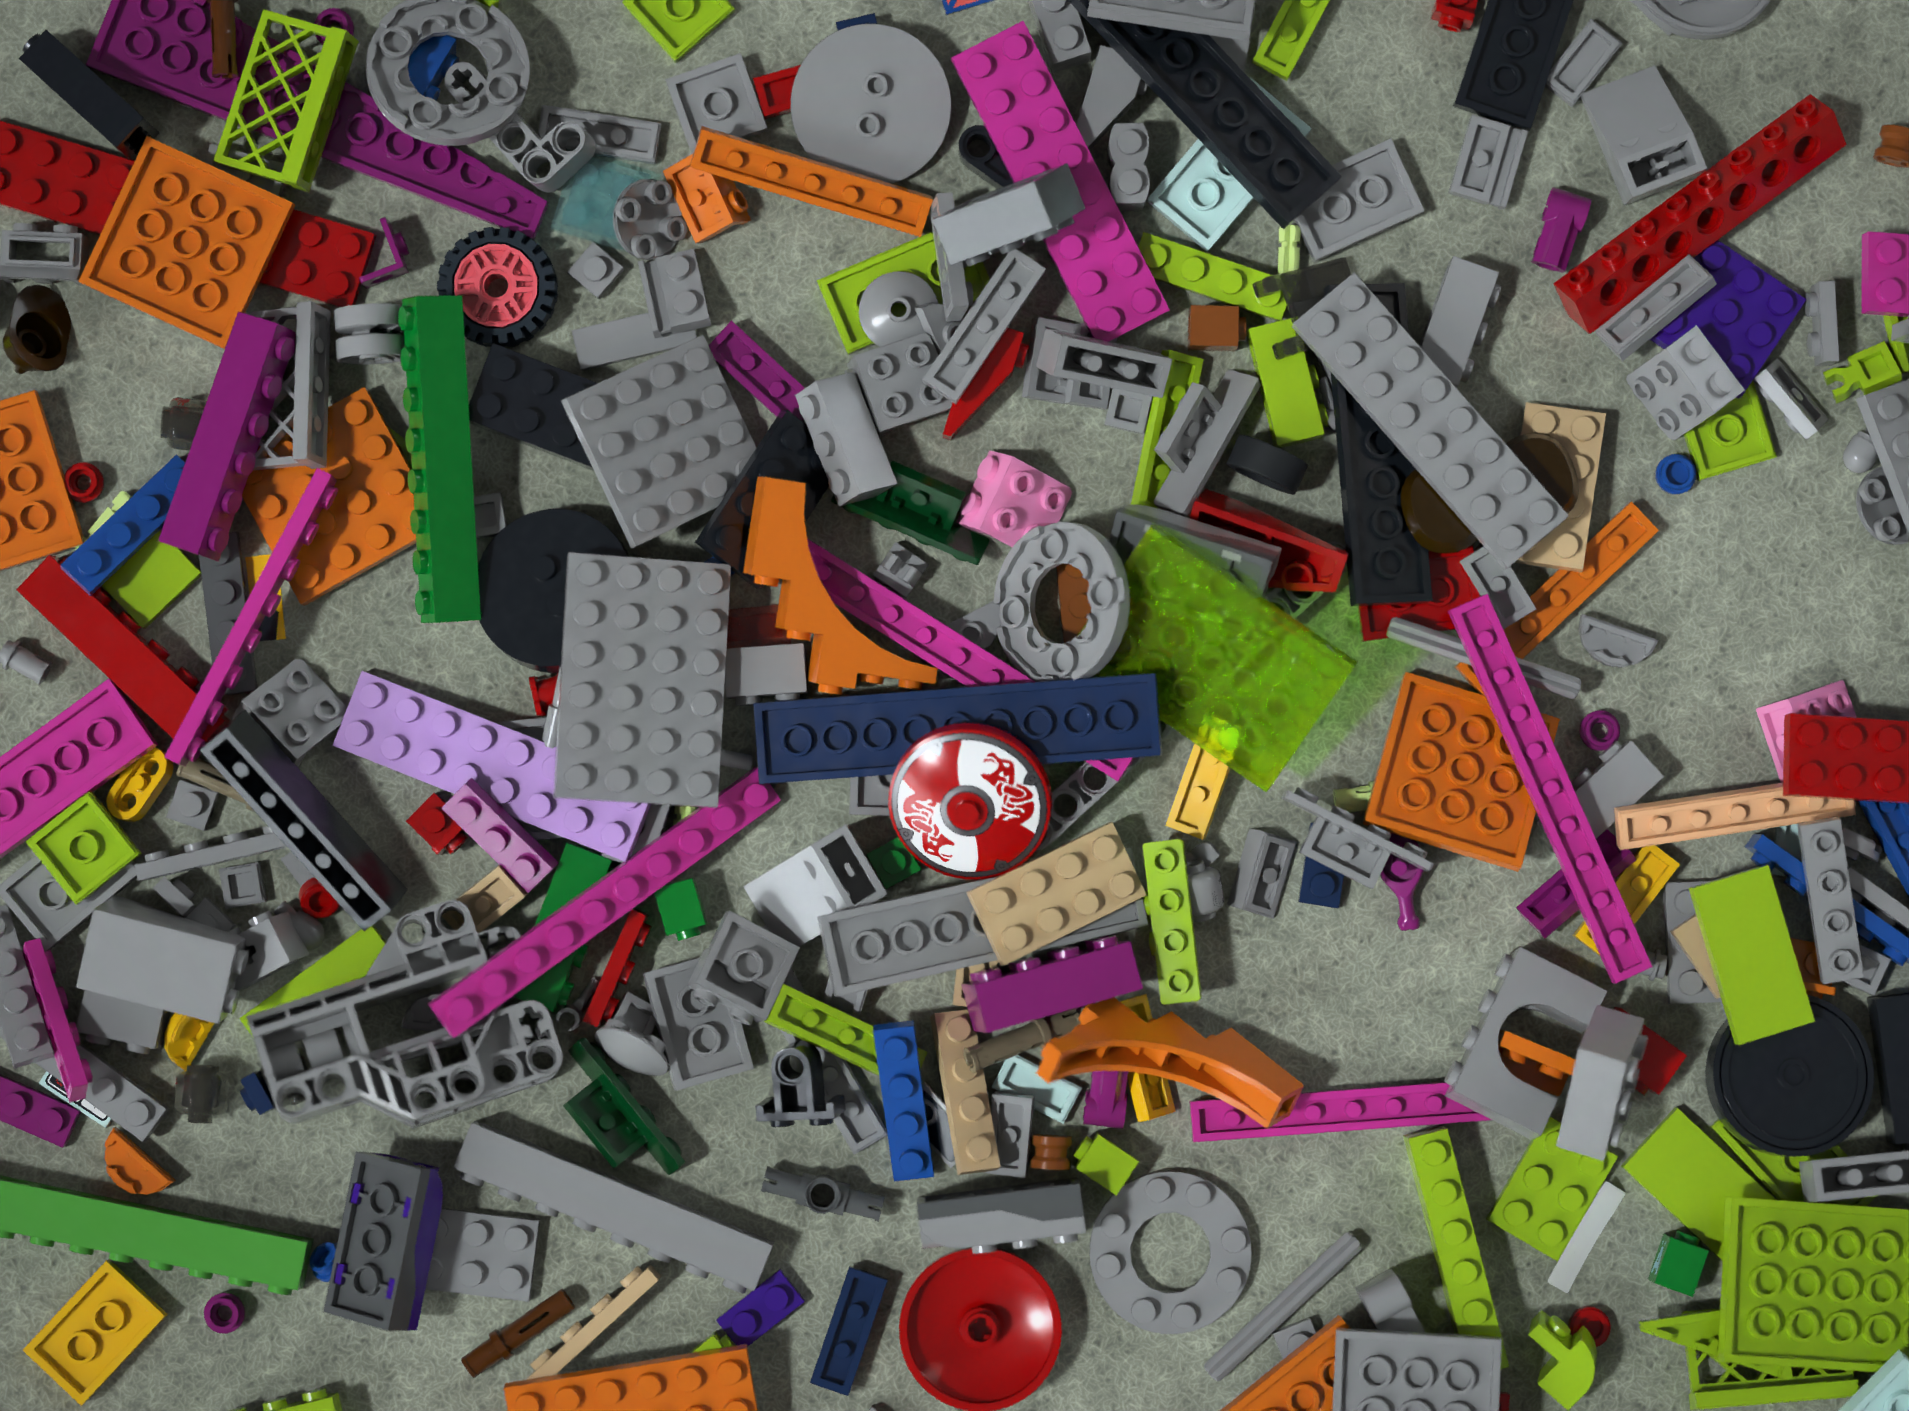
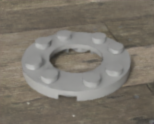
M405 0L383 17L371 42H369L366 76L371 95L382 114L395 127L418 140L444 146L467 145L484 140L499 132L514 118L526 96L530 63L525 42L513 22L493 5L488 7L475 0ZM445 35L465 39L477 47L486 60L488 76L485 86L477 96L461 104L451 103L445 105L438 103L430 97H424L410 81L408 72L410 55L420 43L432 37Z
M1057 522L1046 526H1038L1027 532L1012 547L998 574L994 592V604H999L1001 627L996 628L999 641L1011 663L1021 673L1037 682L1086 679L1097 674L1111 660L1128 626L1130 602L1126 572L1117 551L1098 531L1086 525L1071 522ZM1061 564H1070L1079 569L1083 574V578L1087 579L1089 583L1087 597L1092 607L1091 614L1088 613L1086 616L1088 622L1084 630L1078 637H1074L1073 640L1063 644L1056 643L1046 637L1039 627L1035 613V599L1040 582L1050 569Z
M1170 1170L1139 1176L1124 1185L1117 1196L1113 1194L1105 1202L1095 1220L1089 1246L1092 1274L1107 1304L1129 1323L1141 1329L1160 1334H1181L1195 1331L1213 1323L1226 1313L1236 1302L1246 1284L1252 1253L1246 1222L1230 1197L1218 1186L1200 1176ZM1176 1212L1191 1217L1203 1228L1209 1240L1210 1259L1206 1272L1196 1284L1182 1291L1163 1292L1149 1287L1138 1277L1131 1262L1130 1248L1136 1231L1146 1220L1161 1213Z

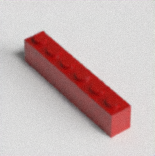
M49 555L16 590L174 739L199 692L196 688L199 683L198 679L183 666L178 670L175 669L166 660L170 653L153 638L147 642L137 632L141 626L125 611L120 615L108 605L112 598L101 587L90 596L61 569V564L68 558L67 556L61 560L58 557ZM225 705L217 722L213 726L207 725L201 739L205 740V744L222 727L230 722L224 715L228 711Z

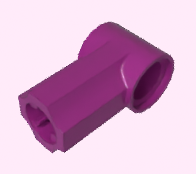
M1552 187L1545 205L1548 208L1545 207L1541 221H1544L1531 263L1547 270L1565 272L1577 233H1580L1583 229L1592 199Z
M1092 1071L1090 1089L1087 1088L1083 1124L1124 1128L1127 1106V1093H1125L1128 1071Z

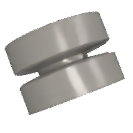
M386 303L358 304L335 309V331L348 335L336 340L337 362L359 365L401 362V351L405 347L404 335L393 333L403 332L398 322V313L402 305Z

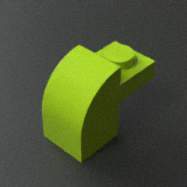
M1541 1310L1531 1320L1528 1335L1550 1353L1552 1357L1540 1369L1537 1384L1569 1411L1591 1387L1597 1361L1596 1344L1591 1333L1584 1325L1572 1336L1570 1335L1569 1327L1559 1317L1555 1315L1550 1317Z

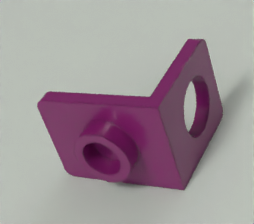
M386 217L381 218L380 222L396 263L359 277L361 284L366 289L409 273L403 257L410 254L401 231L394 234L391 223Z

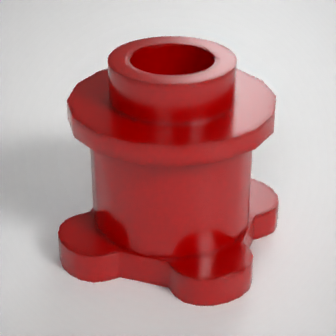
M558 673L557 676L538 679L535 676L529 677L537 716H545L549 704L553 702Z

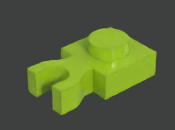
M1885 341L1848 356L1849 367L1831 368L1823 372L1827 386L1836 381L1844 383L1842 387L1832 390L1836 404L1849 398L1852 392L1861 388L1864 395L1902 381V373Z

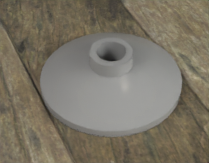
M899 271L884 274L872 281L861 297L859 319L862 329L867 337L879 347L925 333L915 307L926 303L938 304L936 295L923 279L914 274ZM895 303H902L906 306L907 311L904 316L896 317L891 313V308Z

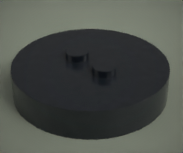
M546 509L522 516L503 528L492 539L478 563L481 620L479 622L490 640L502 652L515 662L532 670L559 673V668L561 667L568 553L630 557L622 543L605 525L581 512L567 509Z
M1807 995L1815 1022L1742 1045H1735L1728 1020L1726 1019L1718 1029L1710 1045L1706 1060L1705 1076L1711 1105L1721 1123L1735 1138L1761 1153L1780 1157H1799L1831 1149L1846 1139L1857 1128L1869 1107L1874 1087V1067L1867 1042L1859 1028L1843 1011L1818 997Z

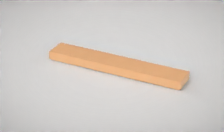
M1783 783L1615 807L1616 843L1620 850L1793 825L1837 816L1839 818L1856 815L1855 800L1783 796Z

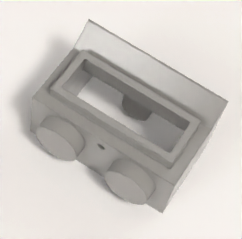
M14 223L13 230H2L0 279L7 283H15V279H31L40 284H53V280L72 281L78 286H85L78 281L88 262L89 238L82 233H78V227L54 225L53 232H39L37 225ZM17 241L70 244L69 262L16 260Z

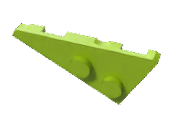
M1720 1309L1639 1321L1641 1332L1718 1357ZM1736 1363L1784 1380L1793 1379L1792 1368L1788 1366Z

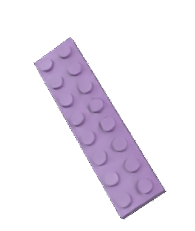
M362 671L332 745L453 794L472 777L512 817L625 862L633 853L651 804L553 798L556 747H545V743L541 740L365 671Z

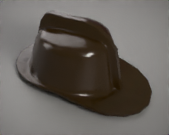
M42 285L27 286L17 294L13 303L10 323L3 337L4 351L15 365L16 373L23 374L27 371L39 370L53 371L64 364L71 330V317L61 296L49 287Z

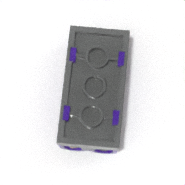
M356 1152L323 1312L386 1331L417 1330L442 1210L443 1188L442 1181L438 1175V1167L408 1161L395 1155Z

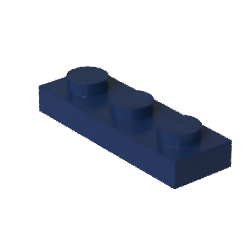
M849 1266L810 1381L811 1384L849 1396L888 1278Z

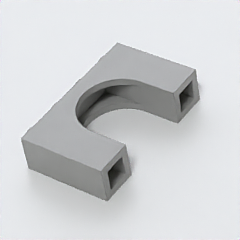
M1519 947L1511 955L1505 953L1495 970L1494 975L1500 978L1494 991L1488 989L1479 1004L1478 1011L1483 1014L1477 1027L1471 1025L1463 1038L1461 1046L1466 1048V1051L1460 1063L1457 1061L1453 1062L1445 1077L1444 1082L1449 1084L1445 1096L1533 1140L1542 1135L1558 1099L1516 1078L1505 1067L1498 1049L1500 1028L1512 1012L1534 1010L1579 1032H1583L1587 1029L1596 1006H1601L1607 990Z

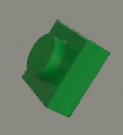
M899 837L866 854L885 889L921 870L914 856L902 844Z

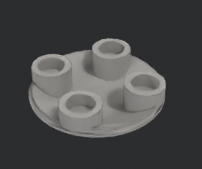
M653 179L638 180L628 185L619 195L613 211V227L619 243L632 256L644 260H653L655 257L664 256L669 253L677 244V241L685 237L687 224L672 193V188L667 182Z
M1878 467L1870 471L1858 487L1856 505L1859 518L1866 530L1879 541L1892 545L1909 542L1907 529L1882 467Z
M608 1019L605 1026L598 1029L595 1033L597 1045L609 1058L620 1066L633 1072L650 1076H661L667 1072L669 1065L663 1054L666 1045L659 1038L652 1035H645L643 1038L629 1031V1028L624 1023L616 1019Z

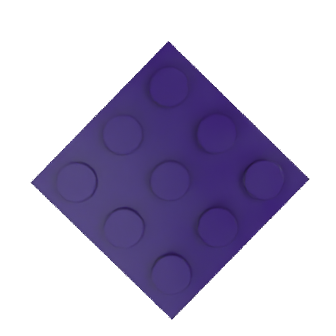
M1717 240L1694 257L1714 277L1716 285L1650 340L1665 349L1697 325L1746 391L1807 299ZM1745 391L1739 394L1736 398L1740 399L1745 393Z

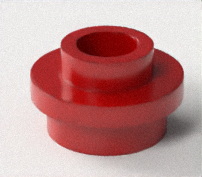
M76 463L68 468L64 475L65 487L70 493L71 499L77 502H91L98 498L103 491V474L96 466L90 463ZM85 475L89 476L91 480L90 487L86 490H80L78 487L79 478Z

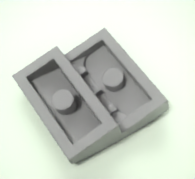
M1041 317L1033 318L1022 397L1052 403L1107 409L1110 387L1052 376L1036 367L1045 328L1092 337L1086 324H1072ZM1117 338L1111 340V342H1115V343H1116V342H1117Z

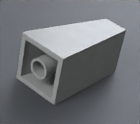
M115 895L93 909L76 988L219 1024L229 1014H234L238 1004L240 991L234 988L237 975L244 973L248 961V951L243 950L246 938Z

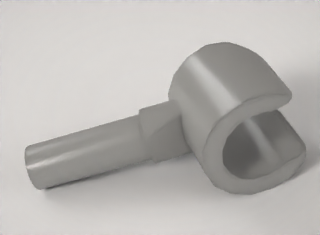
M1322 377L1318 380L1328 415L1329 427L1325 428L1330 432H1336L1333 396L1327 377Z
M1208 841L1199 843L1190 852L1185 854L1186 861L1204 860L1205 867L1209 866L1220 855L1214 845Z
M592 978L578 999L576 998L573 1004L564 1006L557 1013L556 1022L560 1021L564 1012H571L574 1014L576 1022L569 1031L575 1030L582 1023V1011L596 991L599 981Z

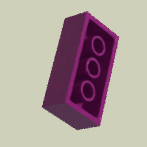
M1107 935L1085 941L1087 949L1079 951L1078 946L1072 948L1067 946L1047 952L1048 960L1041 962L1039 957H1028L1013 961L1008 964L1010 970L1002 973L1000 968H988L971 973V981L962 983L961 986L973 1031L989 1033L1143 989L1131 942L1118 941L1117 936L1109 937Z

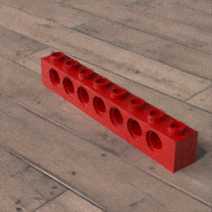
M1809 94L1553 283L1569 317L1587 333L1591 334L1688 254L1693 258L1846 146L1847 144L1834 111Z

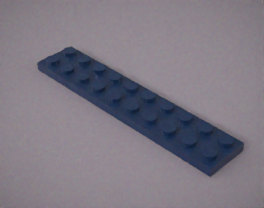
M1156 673L753 703L759 784L893 775L901 757L916 740L940 727L959 723L984 724L1003 730L1023 742L1035 754L1041 764L1163 755Z

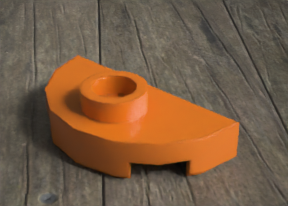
M117 1127L112 1129L105 1141L104 1157L107 1165L106 1171L117 1186L129 1193L148 1195L163 1191L176 1181Z

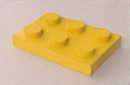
M108 1259L30 1341L23 1351L82 1406L168 1314L117 1265Z

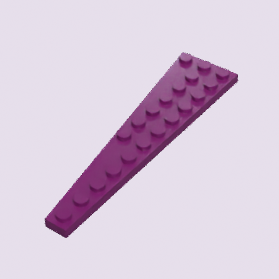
M111 0L86 66L97 72L227 121L256 29L235 16L238 77L222 79L221 75L220 78L212 77L210 3L206 2V0ZM267 36L271 48L280 44L278 41ZM291 49L276 56L283 72L302 63L299 54ZM268 60L257 66L254 76L259 86L278 75L271 60ZM307 70L288 80L295 96L309 90L312 81ZM345 82L321 155L322 159L497 227L510 228L514 232L519 231L535 240L549 204L545 199L501 173L492 170L484 163L472 156L470 157L454 146L427 143L404 133L382 114L371 96ZM282 84L263 94L271 110L290 100ZM258 97L246 103L242 112L247 124L265 114ZM293 108L275 119L284 135L296 128L299 117ZM270 122L252 131L273 140L277 139Z

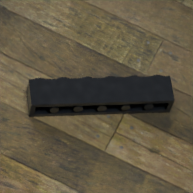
M245 709L222 727L200 749L201 753L363 931H366L392 911L408 889Z

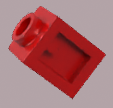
M1436 0L1430 19L1439 21L1438 26L1447 31L1461 32L1462 28L1469 30L1475 18L1474 13L1478 0Z
M434 792L406 822L432 847V850L437 855H442L445 851L452 855L465 843L468 837L464 834L465 831L441 809L446 802Z

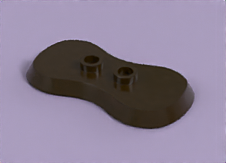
M1536 433L1523 434L1508 441L1506 445L1568 514L1577 502L1579 489L1577 474L1566 449L1558 440L1548 435ZM1417 469L1406 478L1401 490L1402 512L1409 531L1422 547L1436 553H1455L1464 550L1478 540Z

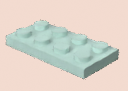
M1250 77L1257 87L1306 137L1312 128ZM1197 139L1147 198L1146 202L1208 253L1254 198L1204 144Z

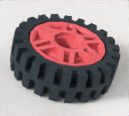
M487 227L483 231L478 232L475 230L468 233L469 236L465 239L460 238L455 243V247L445 255L443 265H440L437 291L439 296L462 295L465 338L484 347H491L493 343L502 347H514L520 345L521 342L534 338L537 332H541L545 328L548 319H551L555 311V303H557L558 299L557 276L546 252L524 233L514 232L510 228L500 227V229ZM493 280H507L508 289L503 296H489L488 287Z

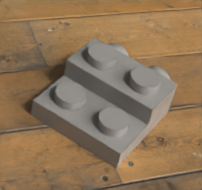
M729 910L725 912L709 947L703 951L687 986L696 990L693 997L701 1003L715 1007L717 1002L730 1008L729 1016L740 1023L751 1025L753 1020L755 1022L764 1021L773 1007L800 947Z

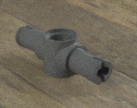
M767 1166L764 1178L777 1181V1183L764 1180L761 1192L796 1199V1204L807 1206L819 1214L830 1212L843 1216V1212L879 1222L881 1210L869 1207V1205L882 1208L885 1196L851 1189V1184L837 1181L830 1175L821 1174L817 1176L803 1172V1176ZM826 1183L833 1188L835 1193L833 1201L823 1205L813 1199L812 1188L817 1184Z

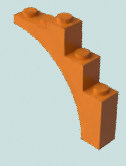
M757 477L743 573L755 575L754 583L778 587L779 579H782L775 627L786 629V637L810 641L811 633L814 634L807 681L819 684V692L842 695L843 687L855 689L857 673H860L859 681L883 684L884 677L899 679L898 687L922 690L923 683L935 684L938 668L907 661L879 647L855 629L834 605L818 577L808 548L804 519L806 483Z
M1115 997L1088 1004L1079 1016V1021L1081 1022L1079 1025L1073 1028L1070 1033L1060 1038L1054 1037L1048 1041L1041 1052L1043 1059L1036 1073L1048 1084L1070 1075L1092 1071H1128L1155 1075L1184 1083L1209 1093L1243 1111L1267 1129L1290 1116L1304 1087L1300 1081L1233 1028H1229L1216 1036L1211 1034L1205 1038L1172 1011L1158 1019L1151 1018L1145 1022Z

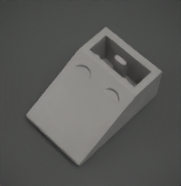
M1655 65L1581 93L1580 97L1624 206L1695 179L1707 169L1693 131Z
M847 824L743 886L769 931L798 947L821 934L817 916L870 905L888 894Z

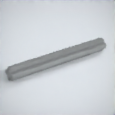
M1398 617L1391 619L1387 628L1386 636L1388 638L1471 665L1460 638ZM1516 657L1528 685L1570 699L1577 697L1581 687L1580 678Z
M1346 1232L1205 1363L1204 1368L1207 1373L1217 1382L1221 1381L1362 1250L1363 1246L1360 1241L1350 1232Z

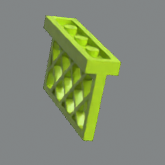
M263 9L213 161L223 166L310 192L359 41L346 30L333 26L331 28ZM272 22L284 25L290 36L289 39L271 48L267 40ZM293 28L302 30V32L296 34ZM314 34L326 37L321 52L308 59L300 42ZM295 46L302 63L283 72L276 56ZM271 60L278 76L259 86L254 76L257 66ZM307 70L312 80L309 90L295 96L288 80ZM282 84L290 100L271 110L263 94ZM258 97L265 114L247 124L242 115L244 106ZM294 108L299 117L297 126L283 135L275 118ZM270 122L277 139L258 148L251 132ZM245 135L253 152L239 160L228 157L232 142ZM282 146L287 157L282 172H277L268 168L263 156ZM257 160L260 166L250 163Z
M1714 1309L1682 1311L1681 1314H1688ZM1685 1346L1691 1393L1689 1394L1690 1411L1849 1398L1859 1390L1858 1379H1854V1371L1843 1370V1373L1828 1374L1823 1369L1812 1368L1819 1375L1804 1376L1810 1368H1802L1792 1380L1781 1378L1764 1379L1767 1374L1763 1372L1760 1373L1756 1380H1746L1734 1370L1737 1366L1736 1363L1728 1365L1726 1362H1719L1718 1357L1704 1352L1697 1358L1696 1350ZM1708 1355L1725 1371L1716 1383L1700 1384L1698 1366ZM1729 1374H1731L1734 1378L1738 1380L1734 1382H1724L1725 1379L1729 1376Z

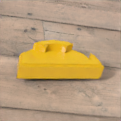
M174 1013L169 1019L164 1033V1048L170 1060L187 1072L215 1023Z

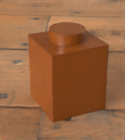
M1190 306L1188 310V350L1236 351L1238 342L1245 341L1246 317H1239V306Z

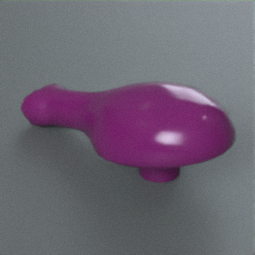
M1392 834L1389 839L1390 842L1402 848L1406 842L1419 847L1415 840ZM1390 854L1380 876L1398 898L1400 911L1397 921L1398 927L1401 931L1418 929L1420 927V919L1415 913L1414 891L1422 877L1423 870Z

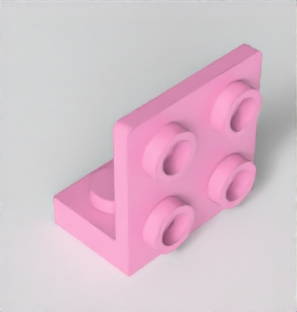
M1843 680L1756 708L1781 783H1783L1784 715L1794 713L1857 718Z

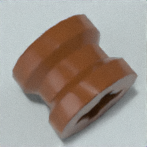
M1882 125L1879 133L1882 141L1880 147L1875 149L1874 160L1895 167L1909 168V128L1898 125Z
M1032 1134L1031 1143L1035 1146V1155L1030 1160L1031 1168L1070 1170L1071 1161L1067 1158V1149L1072 1145L1071 1136Z

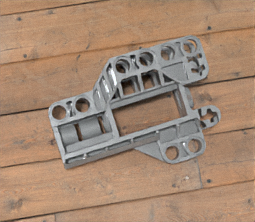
M457 900L444 901L402 916L365 977L246 1016L280 1117L286 1122L301 1123L363 1102L414 1129L553 1079L561 1067L563 1055L547 1008L538 1001H524L503 1008V1004H501L455 1038L451 1037L445 1028L370 1053L356 1014L358 1011L468 975L487 961L484 948L479 939L487 937V949H490L497 945L498 937L503 935L506 941L513 940L514 942L521 936L519 931L513 927L498 926L477 933L471 913L465 904ZM448 911H457L464 918V924L457 930H448L441 923L442 915ZM415 923L423 927L425 937L422 941L409 943L404 940L402 930L408 924ZM501 950L490 952L489 958L493 957ZM525 1015H529L531 1020L538 1019L537 1027L535 1028L537 1041L530 1046L527 1045L531 1043L530 1039L533 1038L531 1029L528 1025L521 1026ZM340 1027L343 1029L351 1056L345 1058L334 1030ZM479 1037L475 1046H473L471 1039ZM303 1040L312 1068L306 1071L303 1070L295 1042ZM461 1043L466 1061L442 1068L437 1051ZM536 1053H547L553 1060V1067L548 1070L538 1069L532 1062V1056ZM427 1054L432 1072L412 1079L407 1077L402 1063ZM498 1066H508L513 1070L515 1078L509 1083H501L493 1076V1070ZM334 1079L340 1080L346 1087L342 1095L331 1098L323 1093L322 1089L326 1082ZM466 1080L474 1085L475 1092L463 1095L456 1091L454 1085L459 1081ZM291 1093H300L306 1099L304 1106L297 1111H289L283 1107L285 1097ZM427 1093L431 1094L437 1103L433 1107L425 1109L419 1107L414 1099L420 1094Z

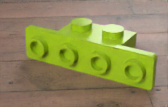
M1182 839L1144 843L1143 854L1148 889L1147 895L1144 896V904L1147 915H1151L1152 932L1149 933V946L1152 956L1156 958L1160 1001L1164 1005L1199 1001L1202 998L1184 841Z

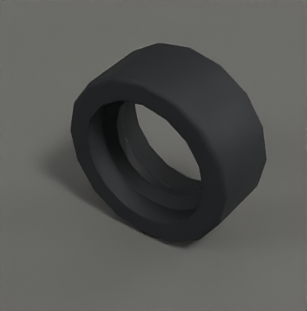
M1239 435L1227 461V465L1236 472L1265 486L1292 495L1297 492L1308 467V464L1298 457L1274 445L1246 435Z

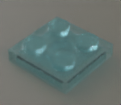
M592 157L588 163L563 185L551 229L627 252L619 243L614 231V207L619 195L628 185L638 180L651 179V175Z

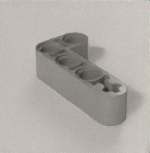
M467 62L455 63L448 69L445 75V86L459 104L475 97L466 90L467 88L463 84L465 80L469 79L470 83L479 92L485 86L487 77ZM518 112L503 129L489 137L519 173L543 192H553L563 186L590 161L596 149L592 135L576 122H561L541 139ZM524 133L525 141L523 145L518 149L512 150L511 143L514 137ZM580 135L578 147L573 151H566V143L569 138ZM550 162L551 168L547 176L537 179L536 172L538 167L543 163Z
M1388 1269L1355 1287L1376 1330L1425 1333L1412 1308L1408 1294L1393 1270Z

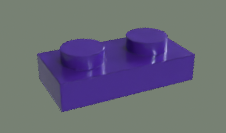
M779 1269L757 1286L755 1291L752 1290L719 1316L716 1321L735 1345L747 1344L748 1347L804 1303L805 1299L783 1271Z

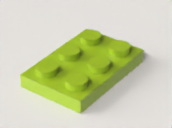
M1549 1117L1542 1135L1531 1140L1486 1220L1558 1262L1618 1156L1608 1151L1604 1161L1556 1147L1561 1122Z

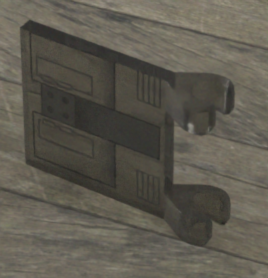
M1346 257L1265 277L1261 281L1254 282L1253 289L1257 298L1282 291L1293 324L1324 298L1323 288L1328 285L1341 284L1351 275ZM1297 333L1295 337L1272 345L1277 360L1311 350Z

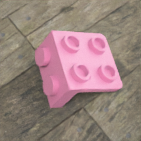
M990 450L987 457L983 459L978 467L977 478L970 493L961 504L960 515L956 523L970 530L987 534L1012 548L1030 530L1038 526L1059 522L1071 498L1072 491L1067 485L1016 457Z

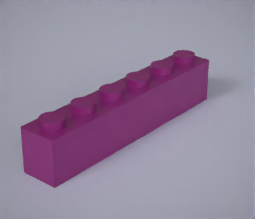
M238 311L158 541L219 562L222 551L228 544V533L235 513L241 506L242 493L248 476L254 469L255 454L257 453L260 440L268 429L269 414L275 398L281 392L282 378L288 361L294 354L296 332L278 323Z

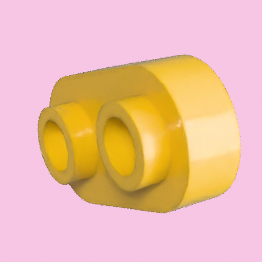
M155 747L122 771L107 795V808L114 817L126 822H135L147 814L173 774V761L164 757L165 751ZM158 763L159 769L156 774L152 775L151 767L153 764ZM135 796L136 803L129 809L128 801L131 797Z

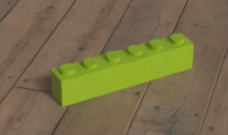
M1438 1126L1403 1135L1454 1334L1501 1337L1502 1339L1448 1128ZM1502 1340L1501 1369L1510 1366Z

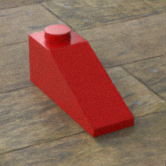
M1007 328L957 404L952 402L943 432L944 439L950 441L1010 379L1015 366L1023 368L1029 345L1022 343L1024 332Z

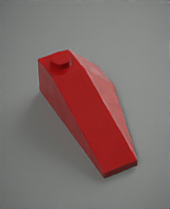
M1204 489L1195 500L1190 519L1282 548L1275 574L1269 581L1268 588H1286L1288 591H1337L1349 553L1242 501Z

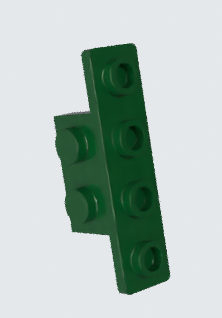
M893 460L890 466L897 481L896 485L877 497L841 506L850 513L862 515L878 522L887 529L901 532L916 539L921 544L933 546L953 555L960 561L969 562L974 565H979L990 541L980 534L954 524L966 492ZM833 494L831 501L832 503L838 505L836 498Z
M585 1037L578 1040L568 1052L592 1082L565 1103L563 1107L613 1169L644 1145L668 1175H671L685 1164L678 1144L672 1138L664 1136L656 1126V1119L653 1113L646 1106L639 1105L630 1093L631 1088L628 1082L621 1075L614 1074L606 1064L605 1055L595 1043H589Z

